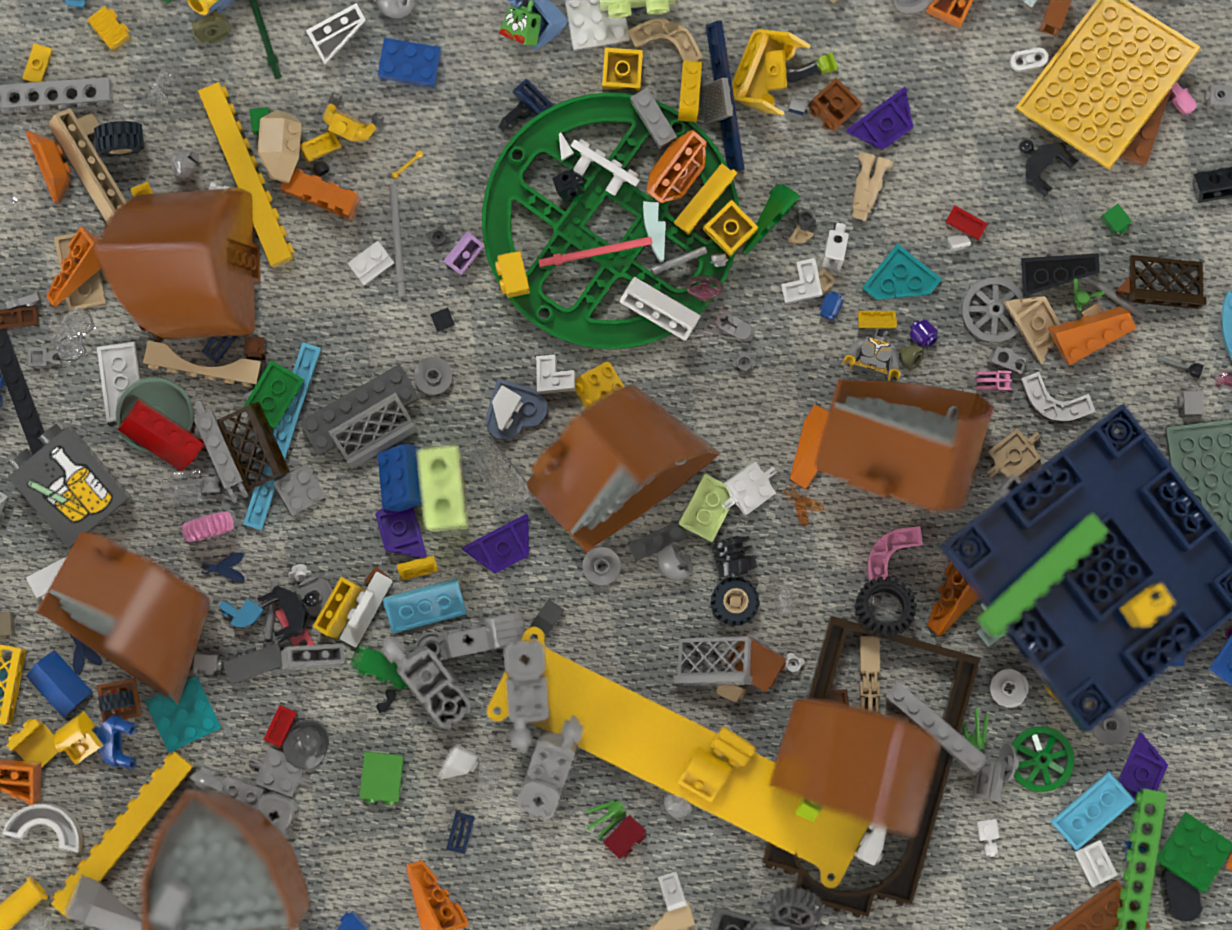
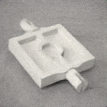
M752 462L727 480L724 485L729 491L730 498L722 503V506H725L723 508L728 510L735 504L744 515H747L776 494L769 481V478L777 473L775 468L772 466L766 472H763L757 462Z

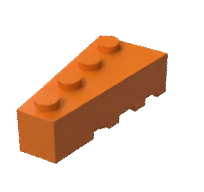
M295 167L289 183L282 182L280 187L282 192L352 221L360 203V198L356 192L342 189L339 185L332 182H324L322 178L316 175H306L304 170Z
M1120 306L1099 312L1097 315L1081 317V319L1076 321H1067L1062 325H1053L1047 328L1062 360L1072 365L1135 330L1136 326L1130 313Z

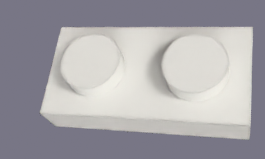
M677 872L658 877L668 911L687 906Z

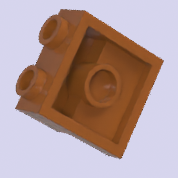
M835 78L807 106L812 116H818L823 121L822 124L825 129L835 132L863 103Z

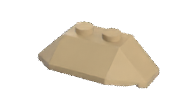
M275 110L260 119L257 153L271 179L289 183L299 159L302 124L295 115L280 110Z

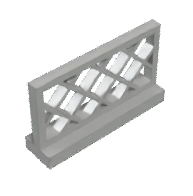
M394 393L330 430L329 434L351 469L415 433L418 429L397 394ZM396 400L395 409H387L388 404ZM380 412L378 419L370 418L371 414ZM385 413L393 414L390 421L383 420ZM397 415L405 416L402 420L395 422ZM364 422L361 429L353 428L355 423ZM368 423L376 424L374 430H366ZM381 424L388 425V428L378 431ZM342 431L347 432L344 439L336 437ZM351 433H359L357 440L349 439ZM364 434L372 435L371 438L362 441ZM347 444L355 445L354 448L347 452L345 451Z
M751 637L679 639L677 676H674V684L680 686L752 685V677L749 676ZM722 642H726L729 648L722 654L717 648ZM739 642H745V649L739 653L735 649L736 645ZM685 643H691L694 647L688 655L685 653ZM704 643H709L712 648L704 654L700 648ZM733 650L737 657L730 663L725 657ZM698 651L702 658L695 664L691 657ZM716 651L720 657L713 664L708 657ZM740 659L744 663V671H737L734 668ZM724 660L728 667L723 672H720L716 667ZM689 661L693 668L688 673H684V665ZM707 661L711 667L706 672H702L699 667Z

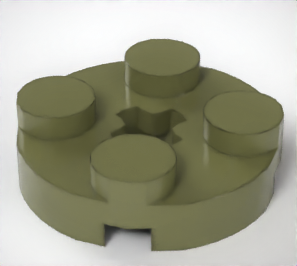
M213 11L208 16L192 22L194 39L201 44H204L203 41H209V44L220 42L228 36V30L231 31L228 18L220 15L217 11Z

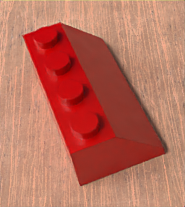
M138 398L117 428L118 431L181 472L195 459L204 446V441L140 398Z

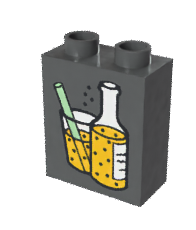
M56 423L39 437L45 446L37 453L32 455L26 448L9 462L15 471L8 478L66 546L70 548L82 532L89 533L132 496L72 426L62 430Z

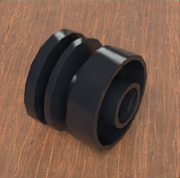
M734 536L711 545L712 550L721 549V553L713 555L714 558H723V562L716 565L719 577L729 575L731 578L747 574L748 570L758 568L755 555L746 556L745 554L746 551L753 548L752 545L743 547L744 542L751 541L750 536Z

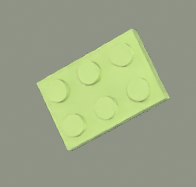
M704 473L678 525L709 542H713L729 509L725 510L723 508L725 506H722V503L730 498L729 491L724 483Z

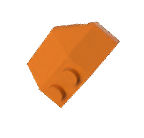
M694 130L674 140L650 171L646 192L659 203L682 198L705 167V147L707 142Z
M26 131V136L52 200L58 205L61 203L71 180L69 173H72L68 162L64 163L62 158L65 155L61 145H57L53 140L31 131Z

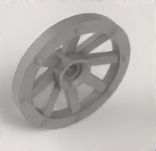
M987 278L974 284L966 293L962 303V318L970 333L976 338L990 343L1003 342L1015 336L1019 329L1017 325L1013 326L1004 315V313L1009 312L1003 302L1010 300L1013 296L1016 299L1025 298L1021 290L1012 282L1002 278ZM992 285V301L979 289ZM998 285L1010 290L1001 301L999 300ZM974 294L986 304V306L969 305ZM993 306L998 307V312L993 311ZM969 312H985V315L974 325ZM988 319H992L990 335L978 330ZM998 319L1003 322L1009 332L997 335Z

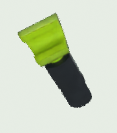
M833 52L818 58L817 63L813 61L800 66V68L789 70L786 73L787 82L795 83L818 74L819 70L823 74L836 71L838 65Z

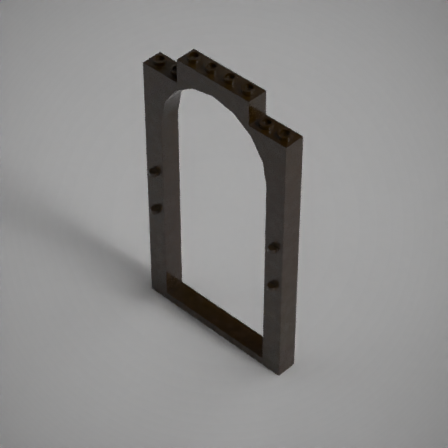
M834 616L829 617L807 699L828 701L847 630L851 629L871 635L868 633V628L864 630L862 624ZM881 634L880 638L958 659L942 720L960 734L981 658L898 634L893 638L892 635L889 638H884V635ZM941 746L916 836L909 835L905 851L896 869L879 884L858 891L828 888L821 882L813 879L801 865L796 850L794 855L768 841L762 863L769 869L776 870L777 867L782 868L784 873L795 875V872L798 873L795 883L796 889L802 888L805 891L809 890V893H815L816 897H819L820 902H822V908H826V905L834 907L833 911L844 914L845 911L852 912V916L857 918L869 917L875 895H877V899L888 902V899L895 900V904L907 907V904L912 905L953 757Z

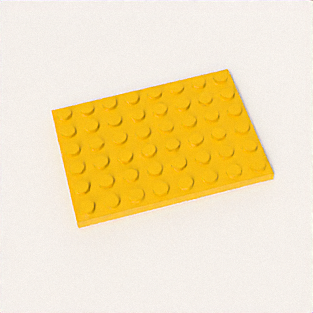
M1096 0L1018 103L1016 110L1110 170L1201 50V47L1127 0Z

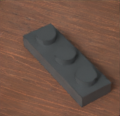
M679 521L629 543L628 546L635 561L662 550L673 541L678 543L687 539L688 536L685 529L678 525Z

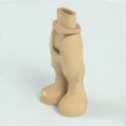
M859 152L858 159L862 163V169L856 178L851 217L866 221L868 214H871V209L878 193L883 187L882 177L886 170L893 167L894 162L878 157L874 175L870 179V172L876 156Z

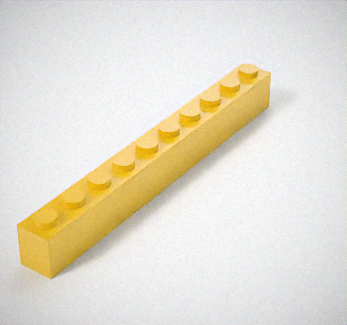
M217 82L198 90L238 188H242L252 195L253 225L271 267L273 268L292 260V254L295 253L291 242L287 244L285 236H288L284 226H280L277 219L280 216L277 209L272 208L270 204L273 201L269 190L265 191L263 184L266 183L262 173L258 174L255 168L259 165L255 156H250L248 149H251L247 138L243 139L241 132L244 129L240 120L237 122L235 120L234 114L237 113L233 103H228L226 97H229L226 86L222 87Z
M174 752L166 756L163 760L164 766L161 769L157 768L151 775L153 779L150 783H145L138 791L140 795L137 799L133 798L127 804L128 810L124 815L120 813L114 820L116 825L104 832L102 842L99 845L96 843L91 848L89 858L87 860L83 859L78 864L77 868L79 870L76 874H71L64 882L66 886L63 890L59 889L53 895L54 901L51 905L64 916H66L65 908L81 876L84 875L101 882L195 767L181 754Z

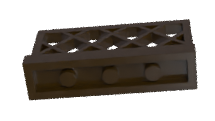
M1139 255L1129 256L1130 293L1127 295V302L1200 309L1206 305V297L1203 295V262ZM1135 261H1141L1146 268L1140 272L1135 267ZM1154 263H1159L1163 268L1159 274L1151 266ZM1171 265H1177L1181 270L1177 276L1170 270L1169 267ZM1190 266L1197 267V275L1195 277L1187 271ZM1147 269L1155 277L1151 282L1142 275ZM1165 271L1173 279L1168 284L1161 278ZM1183 273L1190 280L1186 286L1178 278ZM1140 278L1146 286L1143 289L1136 288V279ZM1156 279L1164 287L1161 291L1156 290L1151 285ZM1175 281L1182 290L1174 292L1170 285ZM1193 283L1197 287L1198 294H1192L1187 287Z
M260 402L250 404L216 420L247 491L290 472ZM245 411L249 417L247 424L239 421L241 414ZM230 420L234 422L232 431L226 428L224 421ZM238 424L246 428L244 436L236 433ZM250 430L254 431L257 435L255 442L247 438ZM234 437L242 440L240 449L234 447ZM246 442L254 445L251 454L243 451ZM257 448L263 449V459L255 456ZM242 455L250 458L248 466L242 464L240 460ZM253 460L262 463L259 472L251 468ZM265 465L271 467L274 475L269 477L263 474ZM250 472L258 475L256 483L252 485L248 478Z

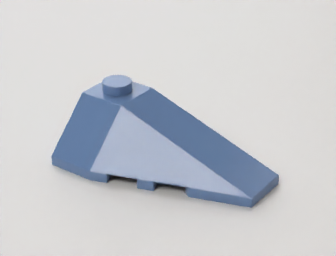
M509 0V3H514L515 7H521L523 0ZM534 0L532 12L541 16L537 46H532L535 50L540 49L558 36L568 22L558 7L549 0Z

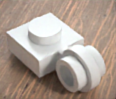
M997 819L977 821L979 841L987 840L988 844H984L986 856L994 857L995 854H998L997 844L992 843V839L999 838Z

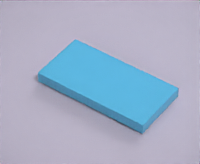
M458 579L382 598L392 634L467 614Z
M1108 771L1053 818L1051 823L1077 851L1134 803L1135 799Z

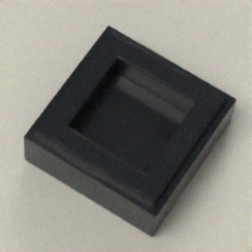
M448 307L430 314L437 332L455 326Z

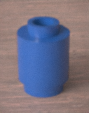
M834 291L831 294L826 293L819 309L821 311L819 315L833 321L838 316L843 305L842 295Z

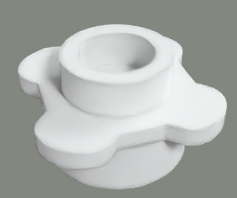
M298 564L293 566L292 572L288 574L289 578H294L296 582H302L306 577L311 576V571H307L305 565Z
M789 653L783 670H789L793 675H798L800 673L799 669L804 665L805 661L803 658L796 657L794 653Z

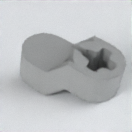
M722 313L717 318V325L723 331L745 342L753 339L755 330L746 322L729 313Z

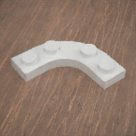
M1040 372L1020 379L1031 405L1038 413L1048 419L1072 421L1096 412L1089 394L1071 401L1062 402L1055 400L1047 392Z

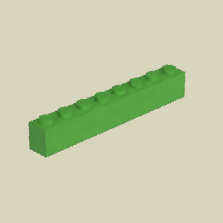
M1093 513L1087 515L976 618L977 622L991 637L1001 636L1007 630L1006 626L1010 622L1015 623L1022 616L1020 613L1024 609L1029 610L1036 603L1034 600L1039 595L1041 597L1050 590L1048 587L1053 582L1055 584L1064 577L1063 573L1067 569L1069 571L1078 564L1077 560L1081 556L1083 558L1092 551L1091 547L1095 543L1097 545L1106 538L1105 534L1109 530Z

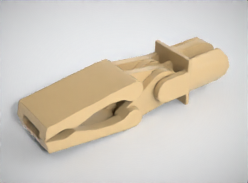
M860 635L859 675H862L859 695L860 708L865 709V698H867V710L872 711V698H875V712L879 713L880 682L877 681V675L880 674V638Z

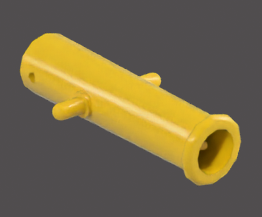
M28 876L27 882L0 903V930H11L41 900L48 899L47 892L33 877Z

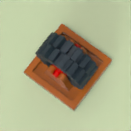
M136 678L96 685L103 723L113 715H119L123 720L142 716Z

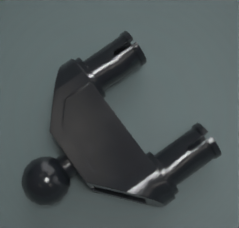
M1025 139L1019 144V149L1023 154L1031 155L1026 161V184L1028 186L1033 185L1044 197L1053 189L1041 178L1040 174L1055 158H1059L1069 169L1079 161L1066 150L1067 147L1064 143L1043 144L1037 150L1034 149V144L1031 140Z
M277 585L273 587L271 592L258 597V602H262L260 606L263 609L277 601L280 602L289 621V626L274 632V636L278 637L276 640L279 644L293 636L299 637L303 634L309 614L306 606L314 607L318 604L319 596L317 593L308 592L304 599H302L301 595Z

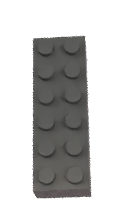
M398 364L299 422L318 455L322 456L337 447L329 434V431L394 393L397 394L404 407L409 406L420 398L401 365ZM396 400L388 404L387 409H395ZM374 412L370 418L378 419L380 412ZM385 413L383 420L393 414ZM364 422L355 423L353 428L361 429ZM368 423L366 430L376 424ZM342 431L336 437L344 439L347 432ZM351 433L349 439L355 437L359 433Z

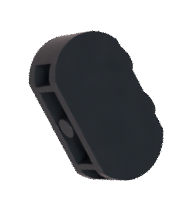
M1165 868L1160 880L1161 890L1165 891L1166 899H1163L1164 909L1168 910V913L1179 921L1190 922L1195 920L1202 912L1199 890Z

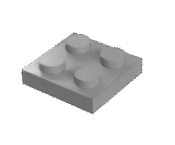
M307 464L273 482L291 516L325 498Z

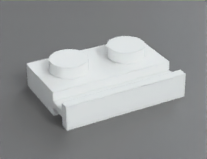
M377 241L347 264L365 286L395 263L379 241Z
M1097 840L1074 852L1091 887H1095L1117 876L1101 840Z

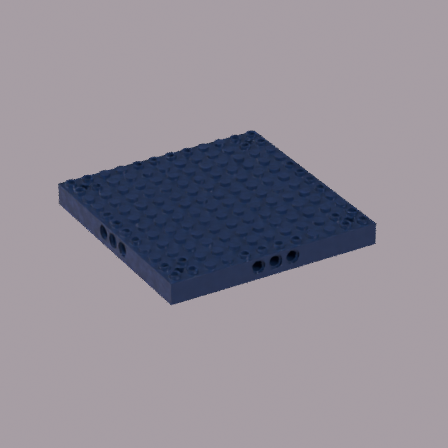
M1124 403L1110 411L939 546L982 603L988 608L1087 515L1093 513L1109 530L1105 534L1106 538L1097 545L1095 543L1091 547L1092 551L1083 558L1081 556L1077 560L1078 564L1069 571L1067 569L1063 573L1064 577L1056 584L1053 582L1048 587L1050 590L1042 597L1039 595L1034 600L1036 603L1029 610L1024 609L1020 613L1022 616L1015 623L1010 622L1006 626L1007 630L1005 631L1082 732H1089L1232 617V543ZM1115 429H1119L1118 435L1114 434ZM969 545H970V546H971L970 552H967V553H966L965 550H964V549H966L965 546H969ZM1162 584L1175 602L1170 606L1171 610L1163 616L1155 617L1156 621L1148 627H1132L1119 608L1149 586ZM1085 701H1090V708H1085Z

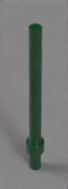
M249 0L267 54L268 66H271L274 78L280 79L282 75L278 66L279 60L277 55L274 54L257 0Z

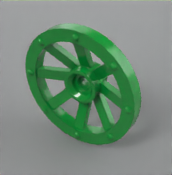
M1045 726L1028 728L1021 732L1011 744L1015 749V753L1018 749L1032 757L1030 760L1019 762L1018 768L1013 775L1021 786L1035 792L1055 790L1068 780L1073 771L1074 752L1072 746L1062 733L1053 728ZM1037 733L1050 735L1044 750L1041 747ZM1029 736L1032 737L1036 748L1035 752L1021 745L1022 741ZM1058 739L1063 745L1064 750L1050 754L1049 752L1055 740ZM1065 755L1067 757L1065 769L1052 762L1053 759ZM1041 756L1045 757L1044 763L1039 761ZM1034 765L1035 767L1025 780L1018 769ZM1048 767L1062 774L1052 783ZM1042 769L1045 785L1032 784L1036 775Z

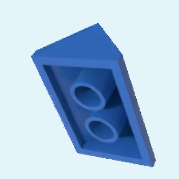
M55 650L39 660L26 675L30 682L64 719L93 693Z

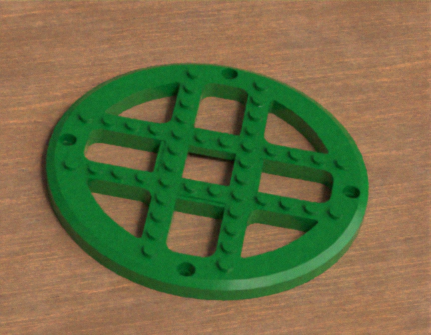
M609 92L588 94L571 98L541 112L524 125L505 146L490 174L484 194L482 207L483 242L488 262L499 286V281L503 280L502 275L498 276L495 262L499 261L498 256L515 252L511 232L512 203L517 202L548 224L554 232L552 238L532 266L525 272L530 293L508 299L536 327L560 340L586 348L599 350L630 349L654 343L673 334L642 315L621 320L590 319V316L617 280L625 279L631 283L633 278L636 277L700 315L716 297L724 284L736 254L735 252L731 257L726 254L729 261L725 262L726 265L714 267V264L710 263L712 261L711 255L725 252L711 237L710 241H706L693 231L687 235L674 224L676 219L668 211L673 200L659 203L658 221L666 222L665 238L686 253L703 246L707 250V254L695 258L698 261L699 268L684 288H673L636 262V258L645 247L641 246L588 257L600 265L601 268L576 303L570 308L561 307L543 294L542 286L556 266L553 264L540 267L539 259L553 257L554 254L559 253L564 255L570 246H573L578 251L611 245L585 227L606 196L637 217L619 243L647 237L643 218V202L658 201L627 181L623 182L615 196L606 191V188L614 176L613 172L599 163L591 161L582 176L583 180L586 181V184L583 186L584 193L578 195L566 211L528 186L523 180L527 169L535 158L541 154L550 156L568 170L574 169L581 157V152L569 145L574 155L562 162L559 133L565 135L574 130L598 124L631 125L608 158L609 161L615 159L623 164L621 168L625 170L645 141L651 136L630 102L631 97L634 96L633 94ZM656 101L671 128L675 123L682 125V131L675 133L677 139L694 130L707 142L705 147V167L699 174L703 186L721 164L728 168L720 151L694 122L678 121L679 112ZM515 150H520L523 156L521 159L515 160L512 157V153ZM734 181L731 182L710 208L711 219L731 200L739 207ZM701 282H708L710 284V289L707 292L700 290L699 285ZM541 309L549 310L550 316L547 319L539 317Z

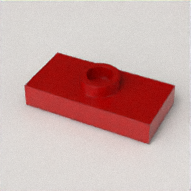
M954 205L945 223L977 241L988 224Z
M280 704L263 740L281 748L298 712Z

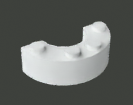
M50 803L35 804L19 810L9 819L2 833L3 835L22 839L27 836L28 831L34 825L45 824L57 833L59 848L77 853L81 852L83 848L82 831L75 817L63 807Z

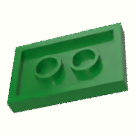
M271 360L243 408L260 402L270 427L276 429L305 380Z

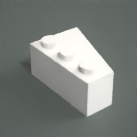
M357 3L306 30L324 65L330 61L366 20Z

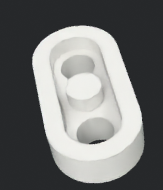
M1039 47L1018 51L1010 58V66L1018 72L1043 67L1048 61V53L1045 49ZM1039 55L1041 61H1036L1034 57ZM1021 59L1023 64L1017 65L1016 60Z

